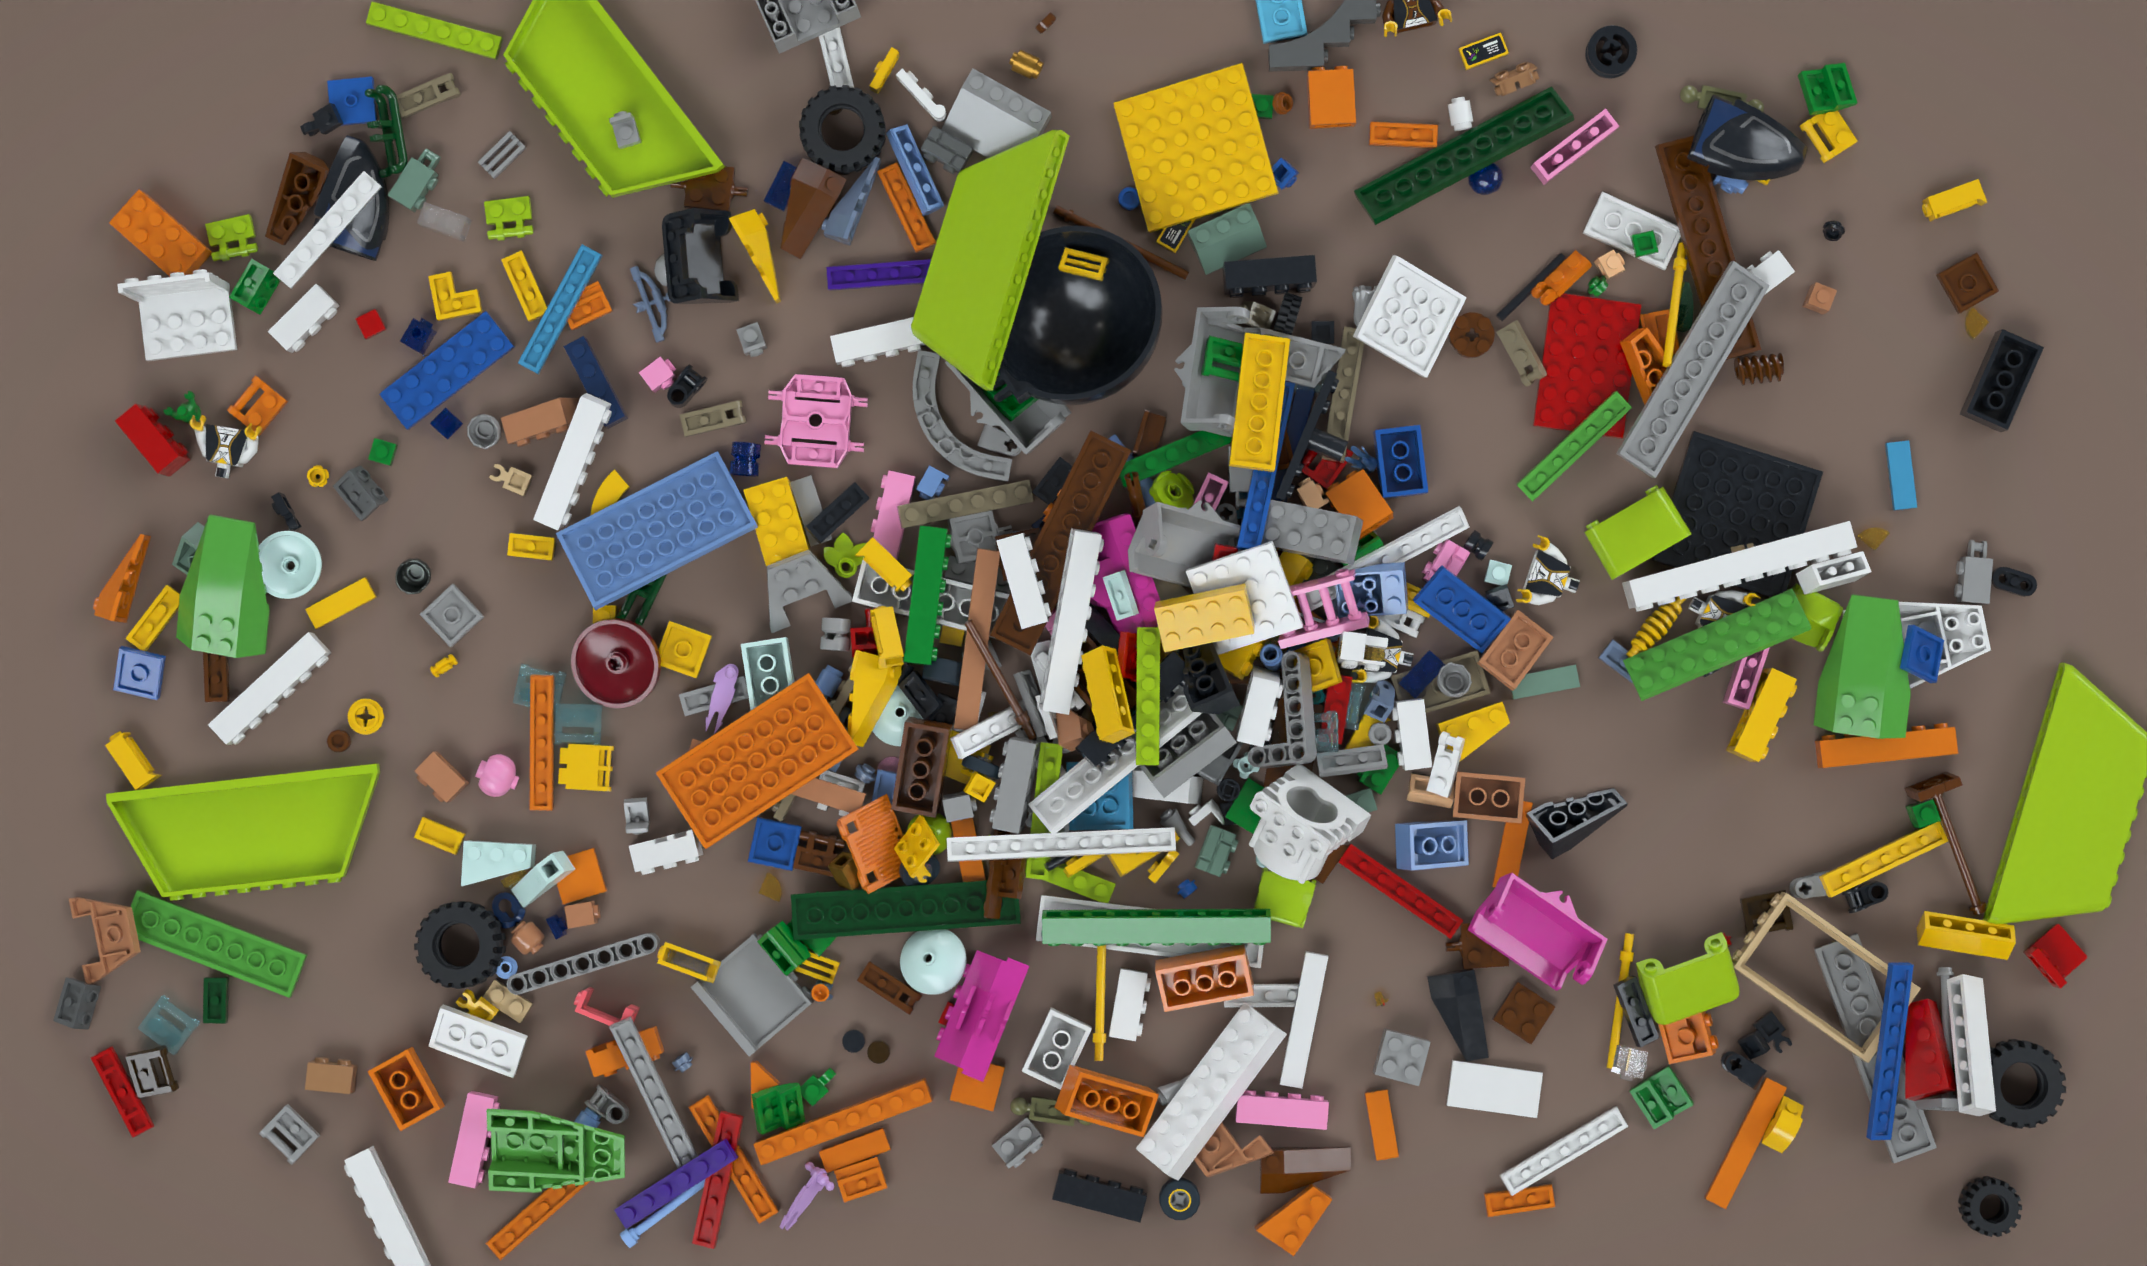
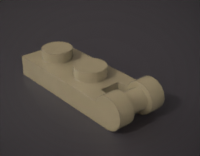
M445 74L396 95L401 117L405 119L442 102L459 97L461 93L459 88L455 87L453 74ZM445 85L447 91L441 93L439 87Z
M1518 320L1496 332L1521 375L1522 383L1526 387L1532 385L1537 378L1542 379L1547 375L1543 364ZM1532 365L1533 371L1530 372L1527 366Z
M734 401L680 414L684 436L689 437L747 423L746 417L743 416L741 410L743 408L742 401ZM732 410L734 418L727 419L726 411Z

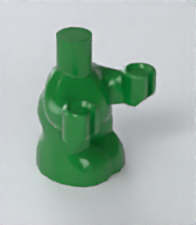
M192 391L184 394L188 402L181 404L177 412L171 407L163 410L165 415L171 416L175 420H182L190 424L193 415H195L197 422L201 417L200 407L196 404L195 394Z

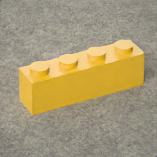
M1102 645L1081 655L1082 668L1087 680V691L1090 694L1092 713L1095 717L1096 732L1099 740L1116 743L1135 734L1116 649Z
M1924 911L1917 926L1919 946L2008 960L2016 944L2014 925L1994 924L1984 920Z

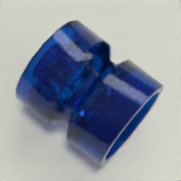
M732 442L731 455L734 456V460L730 461L729 473L739 476L759 477L760 464L756 462V459L760 458L761 445L747 442Z

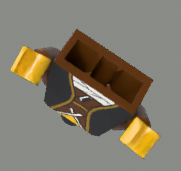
M1389 0L1382 14L1384 37H1387V32L1389 31L1393 32L1394 36H1397L1398 33L1433 26L1437 22V17L1439 25L1443 26V19H1449L1452 22L1451 11L1445 9L1439 0Z

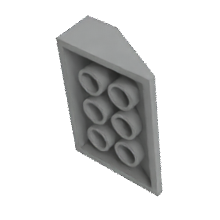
M972 68L941 130L973 147V150L990 158L1042 135L1052 118V114L1049 110Z
M1202 713L1159 748V766H1139L1165 798L1237 742L1216 714Z

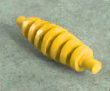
M1677 596L1675 602L1661 605L1658 610L1652 613V616H1648L1645 620L1646 623H1643L1640 627L1642 631L1638 630L1636 633L1637 638L1632 639V648L1626 655L1630 658L1648 650V648H1652L1655 645L1654 642L1661 640V636H1665L1668 633L1667 629H1670L1673 625L1672 622H1675L1678 618L1676 614L1680 615L1682 612L1681 605L1686 599L1680 600V597Z

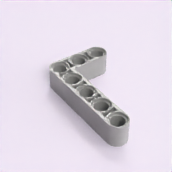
M1288 651L1283 655L1281 661L1287 743L1253 747L1248 753V762L1254 767L1274 768L1307 764L1316 758L1317 749L1310 660L1304 653ZM1297 657L1298 662L1297 665L1294 666V660ZM1297 680H1299V687H1298V689H1296V687H1295V684H1296V681H1297ZM1298 703H1301V709L1298 712L1297 705ZM1302 725L1303 731L1299 734V727ZM1302 748H1304L1305 751L1303 757H1301L1300 754ZM1283 750V751H1284V757H1283V759L1281 760V758H1280V753H1281V751ZM1261 753L1264 755L1262 762L1260 761Z

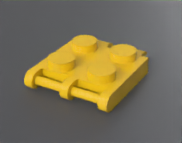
M568 744V748H560L559 763L567 764V768H559L558 784H566L565 789L611 791V787H609L610 771H613L611 752L614 751V746ZM604 771H606V774H605V786H603V782H604Z

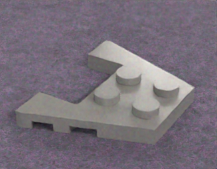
M810 550L766 566L771 633L791 626L783 606L823 590L828 591L834 608L852 602V594L828 572L827 568Z

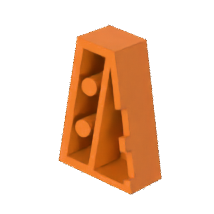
M657 1026L639 1031L652 1061L660 1059L659 1054L665 1051ZM616 1040L594 1046L585 1051L594 1077L603 1074L604 1077L616 1074L617 1069L625 1067L626 1070L629 1069Z
M1310 1184L1291 1198L1289 1202L1274 1211L1268 1218L1257 1224L1255 1229L1294 1256L1332 1201V1198L1314 1184Z

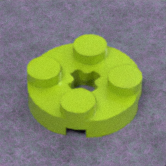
M1172 471L1162 472L1154 479L1152 487L1149 489L1151 497H1153L1155 502L1177 508H1187L1188 510L1194 504L1192 496L1194 488L1191 482L1183 474L1178 473L1176 475L1170 473ZM1174 490L1176 492L1175 496L1170 491Z

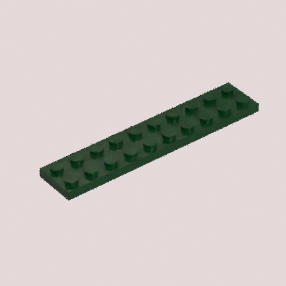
M1551 86L1354 191L1355 197L1372 222L1377 225L1574 121V115Z
M987 881L879 888L870 894L864 891V889L791 894L794 940L1021 924L1019 899L1002 897L1000 918L991 919L984 918Z

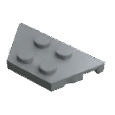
M1265 328L1260 330L1261 335L1290 339L1285 381L1310 388L1316 387L1346 350Z

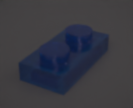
M783 161L763 200L765 203L783 212L787 208L790 196L791 177L796 169L794 165Z
M1428 650L1398 684L1416 699L1438 675L1440 669L1445 664Z

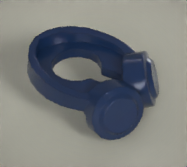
M503 892L497 894L492 902L493 912L500 920L502 928L515 926L525 916V909L522 908L518 899L511 893ZM507 899L511 902V910L514 913V917H510L507 912L500 910L499 903L501 900Z

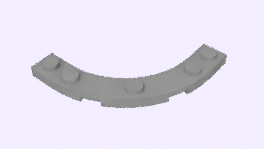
M918 350L913 376V400L917 419L929 442L946 460L958 468L977 476L1008 482L1012 459L973 450L960 442L947 428L939 413L936 402L935 386L940 356L937 353Z

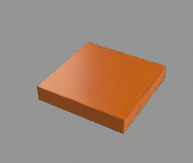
M594 848L567 856L575 870L557 883L562 904L607 891Z
M990 1063L983 1082L962 1074L963 1069L958 1067L950 1100L994 1111L1005 1067Z

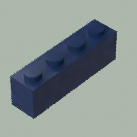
M582 336L563 346L587 393L611 403L609 410L612 411L608 423H604V426L609 429L627 420L628 417L588 339Z

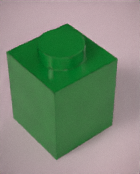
M1933 799L1905 806L1913 828H1922L1941 821Z

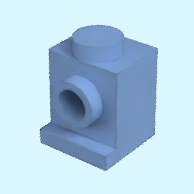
M1715 175L1712 180L1714 186L1719 183L1721 185L1720 188L1730 194L1732 192L1743 194L1749 184L1746 180Z
M929 465L916 489L920 492L919 497L924 500L934 499L935 495L939 497L945 487V484L942 483L943 480L948 482L950 477Z

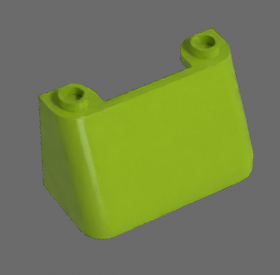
M1655 485L1645 491L1647 496L1605 521L1599 523L1598 520H1595L1586 525L1587 531L1584 533L1611 580L1691 535L1689 528L1663 486L1658 488Z
M1722 932L1708 937L1704 943L1706 954L1667 969L1663 968L1659 960L1653 958L1636 963L1640 988L1656 1023L1667 1025L1738 998L1740 993L1739 984L1727 941Z

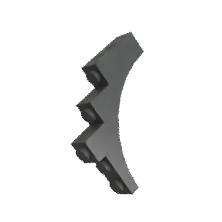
M1344 0L1334 15L1315 31L1290 42L1269 45V72L1312 70L1314 67H1324V63H1328V50H1324V47H1349L1350 40H1354V26H1350V24H1375L1377 17H1380V3H1376V0Z

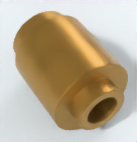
M1021 49L1018 53H1013L1009 62L1012 65V71L1029 79H1037L1044 65L1040 58Z

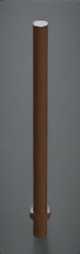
M1057 205L1053 212L1064 218V221L1067 223L1070 221L1077 226H1089L1105 230L1074 214V211L1071 209L1068 211ZM1127 241L1147 261L1186 280L1189 274L1188 271Z

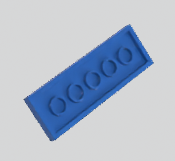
M485 311L379 395L404 427L409 430L515 347L489 313Z

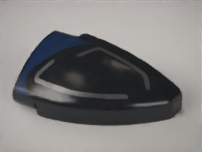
M1713 94L1699 120L1687 159L1705 167L1709 164L1708 172L1718 176L1739 180H1769L1799 171L1804 164L1808 149L1795 134L1764 112L1739 99L1735 101L1733 106L1731 101Z
M349 135L344 138L333 161L314 214L322 219L362 172L365 171L382 188L329 247L377 261L382 242L386 240L389 225L387 186L385 179L379 176L381 168L370 147L363 140ZM315 218L312 229L321 219Z

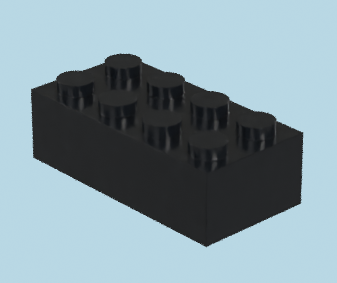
M1315 255L1224 262L1222 267L1224 295H1230V298L1243 297L1244 293H1252V296H1263L1268 291H1274L1276 295H1280L1297 289V293L1310 292V289L1314 288L1317 283Z
M2004 329L1995 332L1960 415L1998 432L2007 431L2044 347Z

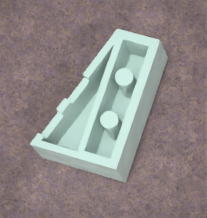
M464 841L461 886L535 867L536 844Z

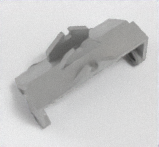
M1197 307L1192 344L1175 360L1177 364L1182 362L1185 364L1182 369L1174 368V371L1182 380V385L1185 387L1181 424L1189 431H1206L1232 437L1235 425L1234 417L1238 382L1213 375L1204 376L1201 375V370L1204 363L1206 341L1209 335L1243 344L1245 332L1260 334L1261 328L1259 327L1244 328L1236 325L1249 322L1250 311L1246 308ZM1217 362L1212 363L1214 367L1240 373V368Z
M945 362L970 391L971 416L981 412L983 417L977 420L978 423L987 424L988 426H1001L1026 455L1031 453L1066 421V417L1072 413L1066 405L1037 400L1013 421H1010L994 406L980 386L950 363Z
M1201 500L1188 510L1187 508H1177L1156 502L1143 510V515L1128 549L1129 571L1192 588L1186 574V569L1212 561L1215 543L1236 547L1241 526L1223 521L1208 502L1203 504L1205 511H1203Z

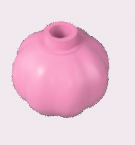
M502 754L490 756L487 762L482 760L475 776L480 779L478 785L482 792L492 797L503 796L510 788L515 790L519 777L516 776L514 762Z

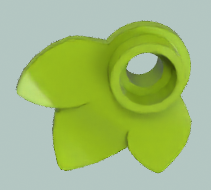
M841 533L834 542V548L824 547V559L827 564L835 568V572L840 577H852L857 571V566L862 564L863 557H856L855 555L866 543L853 546L850 538L845 533ZM843 563L849 565L848 571L842 569Z

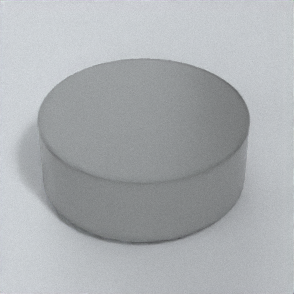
M1375 723L1370 727L1368 737L1375 745H1385L1391 739V729L1384 723Z

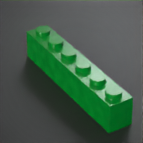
M920 526L903 661L906 663L932 665V661H937L938 648L934 647L935 638L939 639L941 625H937V617L942 616L943 602L939 601L940 593H945L946 580L942 579L943 570H948L949 557H945L946 548H950L952 537L951 534H948V529Z

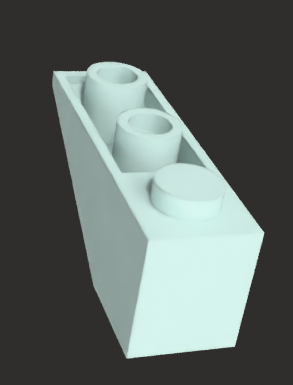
M564 851L551 853L533 867L511 890L522 907L525 908L573 872L575 867Z

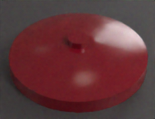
M608 618L592 624L580 634L572 650L571 666L576 683L587 697L605 707L626 708L639 703L653 691L660 676L661 658L655 641L645 629L626 619Z

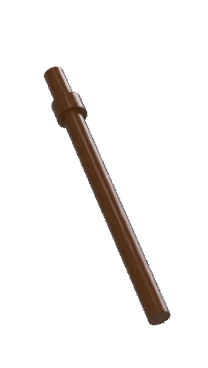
M973 620L966 621L964 625L1012 708L1017 724L1022 726L1029 740L1035 738L1037 735L1029 722V715L1021 708Z

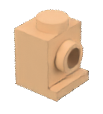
M1614 250L1594 261L1601 276H1604L1606 281L1625 271L1623 267L1625 262L1620 253L1616 254Z
M1310 477L1298 483L1300 488L1296 489V493L1304 506L1319 509L1330 502L1328 498L1323 500L1324 491L1319 483L1314 484Z

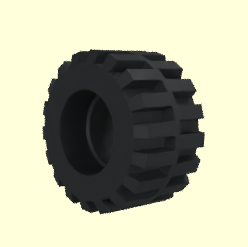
M1983 1176V1179L1978 1177L1974 1179V1183H1967L1968 1189H1962L1961 1194H1963V1198L1958 1200V1203L1961 1204V1207L1958 1208L1959 1213L1963 1214L1961 1218L1967 1223V1226L1982 1235L1999 1237L2002 1236V1233L2008 1234L2011 1232L2010 1227L2015 1228L2018 1225L2015 1223L2016 1218L2019 1220L2021 1218L2018 1211L2022 1210V1205L2018 1203L2021 1199L2019 1195L2015 1194L2017 1191L2000 1179ZM1987 1195H1998L2000 1199L1999 1212L1993 1218L1984 1219L1980 1214L1981 1201Z

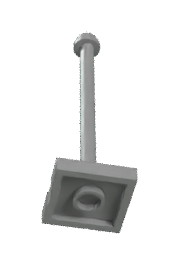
M1939 967L1936 974L1941 976L1942 1028L1952 1065V1033L1947 979H1950V976H1954V972H1952L1951 967ZM1953 1092L1941 1095V1098L1917 1100L1916 1110L1959 1111L1958 1099H1956V1095H1953Z

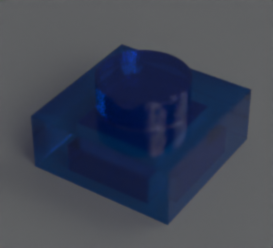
M445 407L430 424L448 440L463 423Z
M556 914L546 919L556 940L567 935L565 930L568 927L563 917L559 918Z

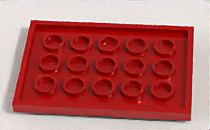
M1564 293L1549 304L1541 362L1547 375L1539 379L1533 426L1572 432L1614 391H1617L1628 402L1632 372L1620 342L1638 329L1641 304ZM1626 414L1603 436L1622 439Z

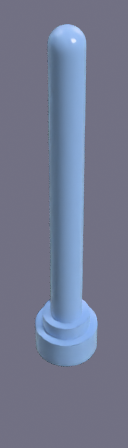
M705 1179L668 1202L637 1227L627 1228L622 1231L620 1236L629 1248L637 1244V1240L640 1239L642 1233L704 1188Z

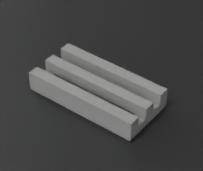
M509 131L478 163L495 179L526 147ZM510 139L513 140V141H512L511 143H509L488 165H486V163H487ZM517 144L519 147L493 172L491 169Z

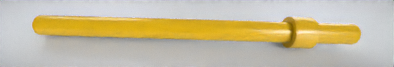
M1683 243L1678 244L1677 257L1673 262L1675 272L1662 364L1664 367L1672 365L1683 274L1687 268L1686 252Z
M1625 933L1623 951L1620 950L1619 960H1621L1618 982L1628 978L1630 962H1633L1634 952H1632L1634 934ZM1617 996L1606 1067L1610 1069H1616L1623 1010Z
M1106 945L1097 946L1095 1033H1093V1042H1095L1094 1061H1103L1104 1043H1106V1033H1104Z

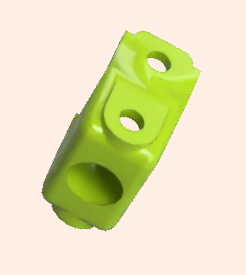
M1796 583L1792 589L1812 629L1792 637V639L1802 644L1816 647V650L1821 652L1827 647L1834 633L1843 607L1818 592L1804 595L1801 586Z
M1264 867L1253 909H1270L1271 921L1303 928L1314 894L1316 880H1306L1304 884H1301L1298 880L1282 877L1272 871H1268V868Z

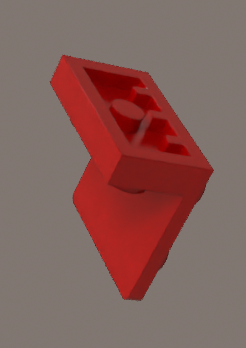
M2055 924L2023 952L2053 987L2060 989L2067 984L2064 978L2087 959V955L2060 924Z

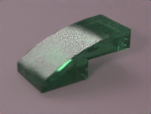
M1682 282L1677 320V331L1685 332L1692 327L1694 310L1692 290L1689 282Z

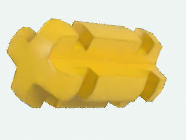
M449 654L448 658H443L437 662L435 667L431 666L430 671L435 677H439V674H444L453 668L452 665H457V659L454 655Z

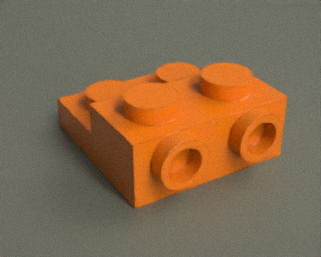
M1704 1011L1667 1025L1659 1024L1669 1064L1712 1056L1716 1053V1048H1719L1717 1036L1711 1034L1710 1026H1713V1021L1710 1013Z

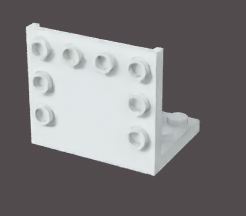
M201 269L194 270L191 275L177 272L171 273L170 277L162 278L161 275L148 276L147 280L139 281L138 278L125 279V283L118 284V293L139 302L146 361L237 350L232 301L229 298L231 294L230 284L213 275V273Z

